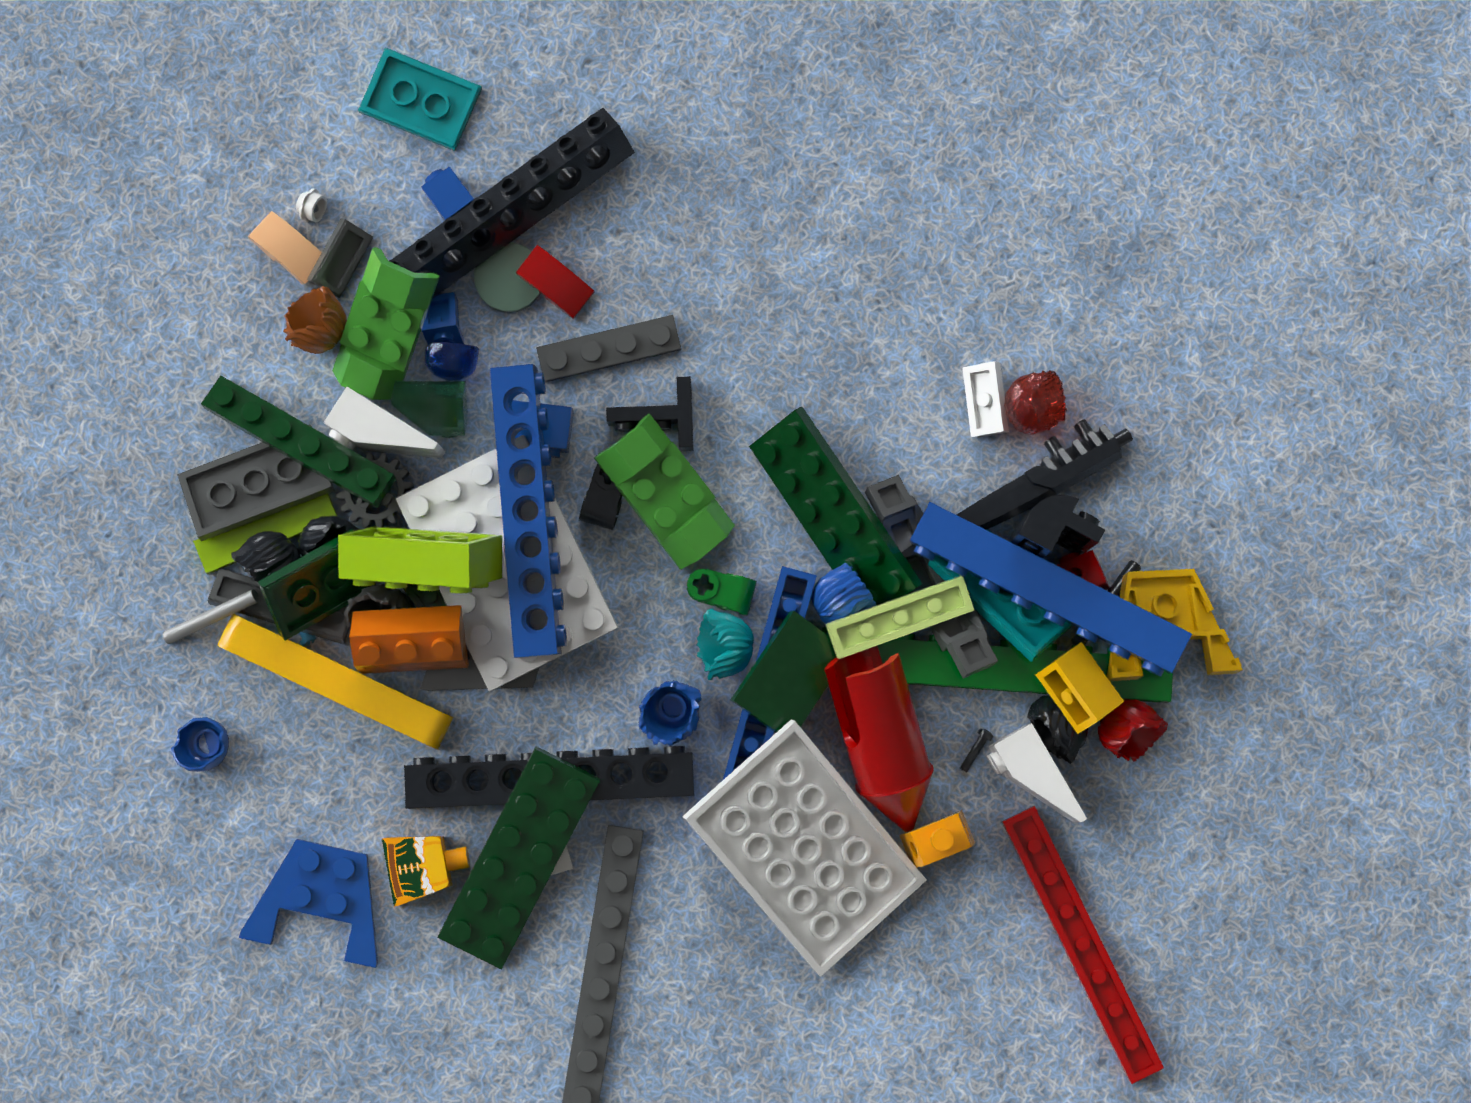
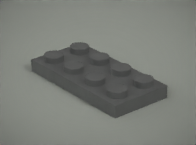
M263 442L177 474L197 537L201 541L335 491L332 482Z

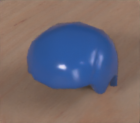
M208 717L193 718L177 730L176 743L171 747V753L177 765L193 772L210 771L218 767L225 759L229 747V736L221 723ZM203 734L209 753L203 752L199 747V739Z

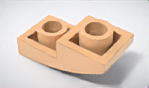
M270 211L248 236L268 257L280 263L302 285L308 282L307 279L322 253L273 211Z

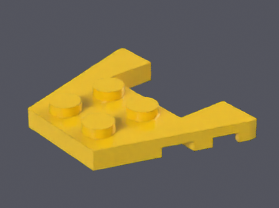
M1195 569L1133 571L1123 575L1120 598L1192 633L1189 640L1201 639L1207 675L1237 674L1243 670L1239 658H1234L1227 644L1230 640L1225 630L1220 629L1212 613L1214 608ZM1111 652L1107 678L1109 681L1138 680L1143 676L1141 660L1133 655L1126 660Z

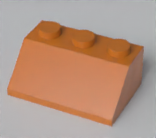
M461 605L353 611L349 639L353 665L361 674L468 668L469 666Z

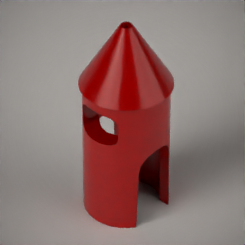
M874 646L841 659L835 658L825 667V674L855 776V790L904 832L912 831L921 810L934 767L929 762L900 655L897 653L890 656L883 664L878 646Z

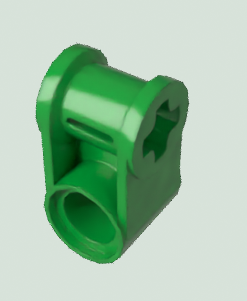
M698 569L690 575L687 581V591L689 596L698 602L717 606L721 610H731L748 616L757 581L735 574ZM702 576L708 577V584L713 585V589L706 590L704 595L698 594V587L693 586V581H700Z

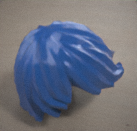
M847 563L821 577L812 591L811 601L817 615L825 624L877 606L870 590L866 588L865 583L857 576L858 573L852 571L853 567Z
M675 680L666 681L660 687H654L645 695L641 705H639L641 713L638 721L639 729L647 734L648 739H652L654 745H658V742H661L664 745L672 746L685 740L693 734V731H696L698 726V711L700 708L698 702L702 700L700 690Z

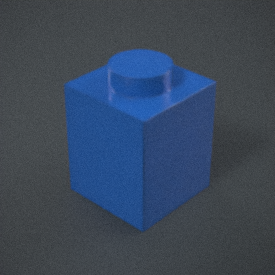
M450 166L445 170L437 169L425 179L426 183L421 186L425 195L444 221L474 200Z

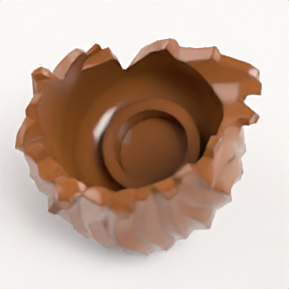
M328 287L314 288L311 292L299 297V300L296 302H292L290 307H287L288 312L284 315L287 328L283 332L287 334L285 340L287 342L291 340V346L298 347L305 352L321 354L333 349L341 340L347 317L341 303Z

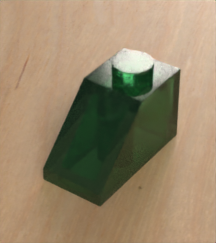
M395 381L391 405L429 436H441L443 438L465 436L468 421L466 381Z

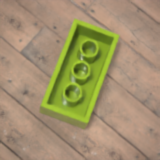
M370 527L338 535L339 579H351L355 586L375 585V581L385 582V588L392 589L406 588L407 584H417V590L436 591L439 590V586L450 587L451 593H471L472 588L489 587V582L502 578V535L389 527Z

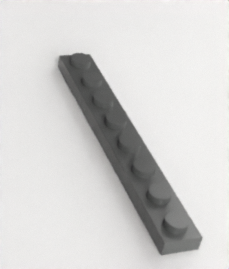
M608 825L562 1103H599L644 830Z

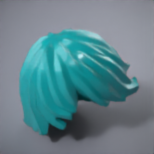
M712 608L707 609L700 624V634L697 637L698 643L696 646L699 647L697 657L702 659L705 665L704 671H709L708 680H713V677L721 679L733 676L743 671L750 662L754 643L752 630L742 619L732 614L718 612Z

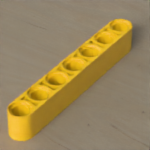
M236 614L231 615L217 646L437 750L454 718L385 684H381L364 674L347 668L328 657L311 651L292 640L287 639L285 641L275 632Z

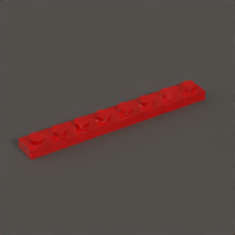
M1032 806L1001 821L1129 1082L1133 1084L1164 1069L1036 807Z

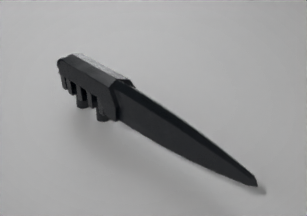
M1083 419L1074 425L1082 441L1076 439L1072 442V446L1065 450L1056 436L1050 437L1044 442V445L1051 454V458L1048 456L1044 457L1040 466H1035L1024 472V475L997 489L956 515L985 530L1035 507L1040 501L1050 496L1058 495L1122 458L1120 447L1133 440L1132 435L1127 428L1113 435L1105 424L1099 427V431L1095 433L1088 422ZM912 544L902 552L906 560L920 556L913 552L916 547Z

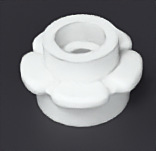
M314 188L310 192L302 193L296 203L299 217L305 222H309V220L319 222L327 208V198L319 194V191ZM317 205L319 210L314 213L315 206Z

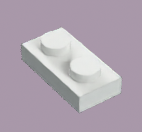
M993 361L963 367L971 437L980 438L1009 432L1000 362Z

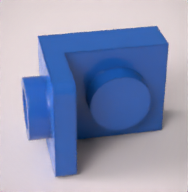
M455 292L439 294L431 300L422 326V333L430 351H444L464 346V338L459 328L458 299Z

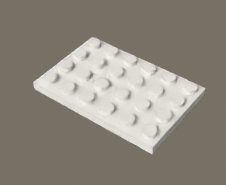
M524 435L515 439V445L518 449H524L529 446ZM496 449L396 498L410 529L502 535L501 579L489 582V587L472 588L471 593H451L450 587L439 586L447 606L461 605L465 643L489 691H493L619 628L555 498L554 502H549L550 517L555 516L557 520L558 537L552 538L553 553L559 552L561 573L555 574L556 589L562 588L564 609L558 610L559 625H565L567 646L561 647L562 654L514 658ZM524 466L518 472V480L521 485H528L535 478V470L532 466ZM534 501L526 502L521 508L522 518L525 521H532L538 515L537 504ZM537 537L529 538L524 544L525 554L532 558L540 553V540ZM534 573L527 580V588L533 594L539 593L544 587V578L541 574ZM542 609L533 611L530 616L531 626L536 630L546 626L548 620L546 613Z
M792 719L682 816L820 977L927 880L796 721Z

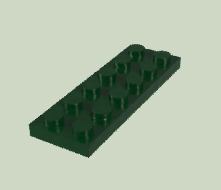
M803 407L795 409L749 446L831 569L834 570L844 563L852 566V571L858 573L857 576L865 583L866 588L870 590L876 605L908 595L923 584Z
M535 746L437 938L502 970L597 788L600 778Z

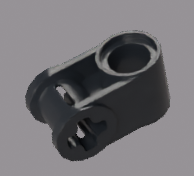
M597 464L589 490H587L582 503L579 520L614 530L618 519L616 515H619L623 495L612 481L610 485L606 484L605 478L601 475L604 471Z

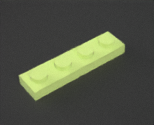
M958 576L825 625L836 657L841 659L972 612L974 607L963 576Z

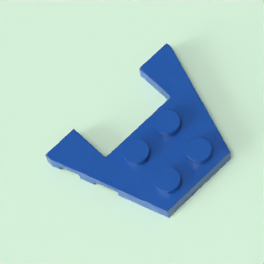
M296 839L242 928L239 938L271 945L280 908L351 923L352 927L344 961L376 968L378 957L368 854Z

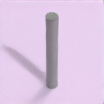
M252 589L164 631L163 638L167 644L176 642L258 603L260 597L257 591Z

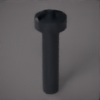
M980 728L977 733L980 736L960 766V769L966 773L986 741H991L993 735L986 729Z

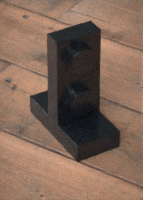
M691 376L676 377L677 405L606 407L608 426H615L616 432H630L643 417L650 414L663 431L671 430V424H678L679 450L694 451Z

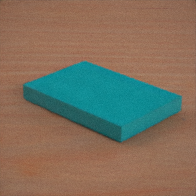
M385 47L358 111L378 121L456 151L481 93L482 86Z

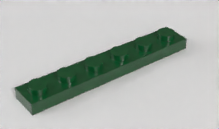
M221 375L201 403L207 411L376 508L396 481L393 473Z

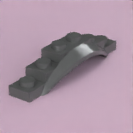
M899 475L868 486L865 494L899 550L903 552L912 545L910 539L924 513L915 498L908 493ZM922 556L907 560L923 583L909 594L944 582L928 566L930 560ZM975 609L972 612L930 626L942 652L949 651L963 679L990 668L997 663L998 660L987 641V633Z

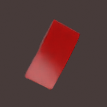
M536 245L516 271V274L543 294L549 302L572 319L577 316L595 292L539 245Z

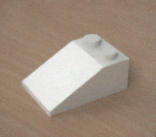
M349 387L345 388L324 421V424L331 429L329 436L351 450L357 446L363 451L442 458L445 454V451L437 442Z
M1032 723L1022 726L988 746L991 754L986 757L996 774L1003 773L1007 779L1072 822L1081 823L1087 819Z

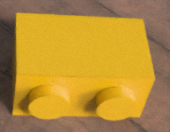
M1082 642L1035 674L1077 734L1100 721L1124 702Z

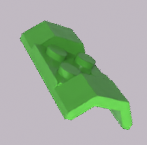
M377 247L372 249L363 279L358 285L340 340L341 346L332 370L341 386L349 387L358 394L372 400L397 399L434 295L439 275L434 273H414L389 262L381 249Z
M650 414L643 417L634 429L614 445L594 457L595 461L681 570L700 560L728 537L735 526L715 500L716 497Z

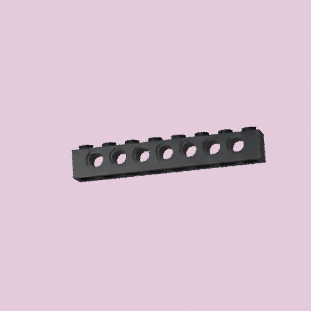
M601 108L510 175L504 177L485 193L475 198L460 211L447 218L428 234L418 239L403 252L389 260V262L414 273H434L439 275L433 299L635 152L620 125L604 108Z
M685 746L664 747V754H650L649 747L628 748V755L614 756V749L592 750V757H578V751L556 752L557 757L579 768L583 765L593 767L596 777L600 778V782L590 801L695 796L693 753H685ZM521 753V760L506 761V754L485 755V762H471V756H449V763L435 764V757L413 758V765H404L405 809L506 804L513 791L505 783L506 773L513 768H517L522 772L532 753ZM654 762L664 763L668 770L666 779L660 783L652 782L647 775L648 767ZM620 763L627 764L632 771L631 779L622 785L617 784L612 778L613 768ZM476 770L484 771L488 777L486 787L480 791L474 790L469 783L471 774ZM444 771L450 775L452 785L448 791L442 793L435 788L434 778L438 773Z

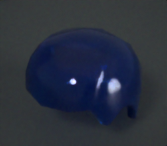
M430 342L429 346H426L425 366L431 374L444 381H460L469 377L475 371L478 364L479 348L460 343Z

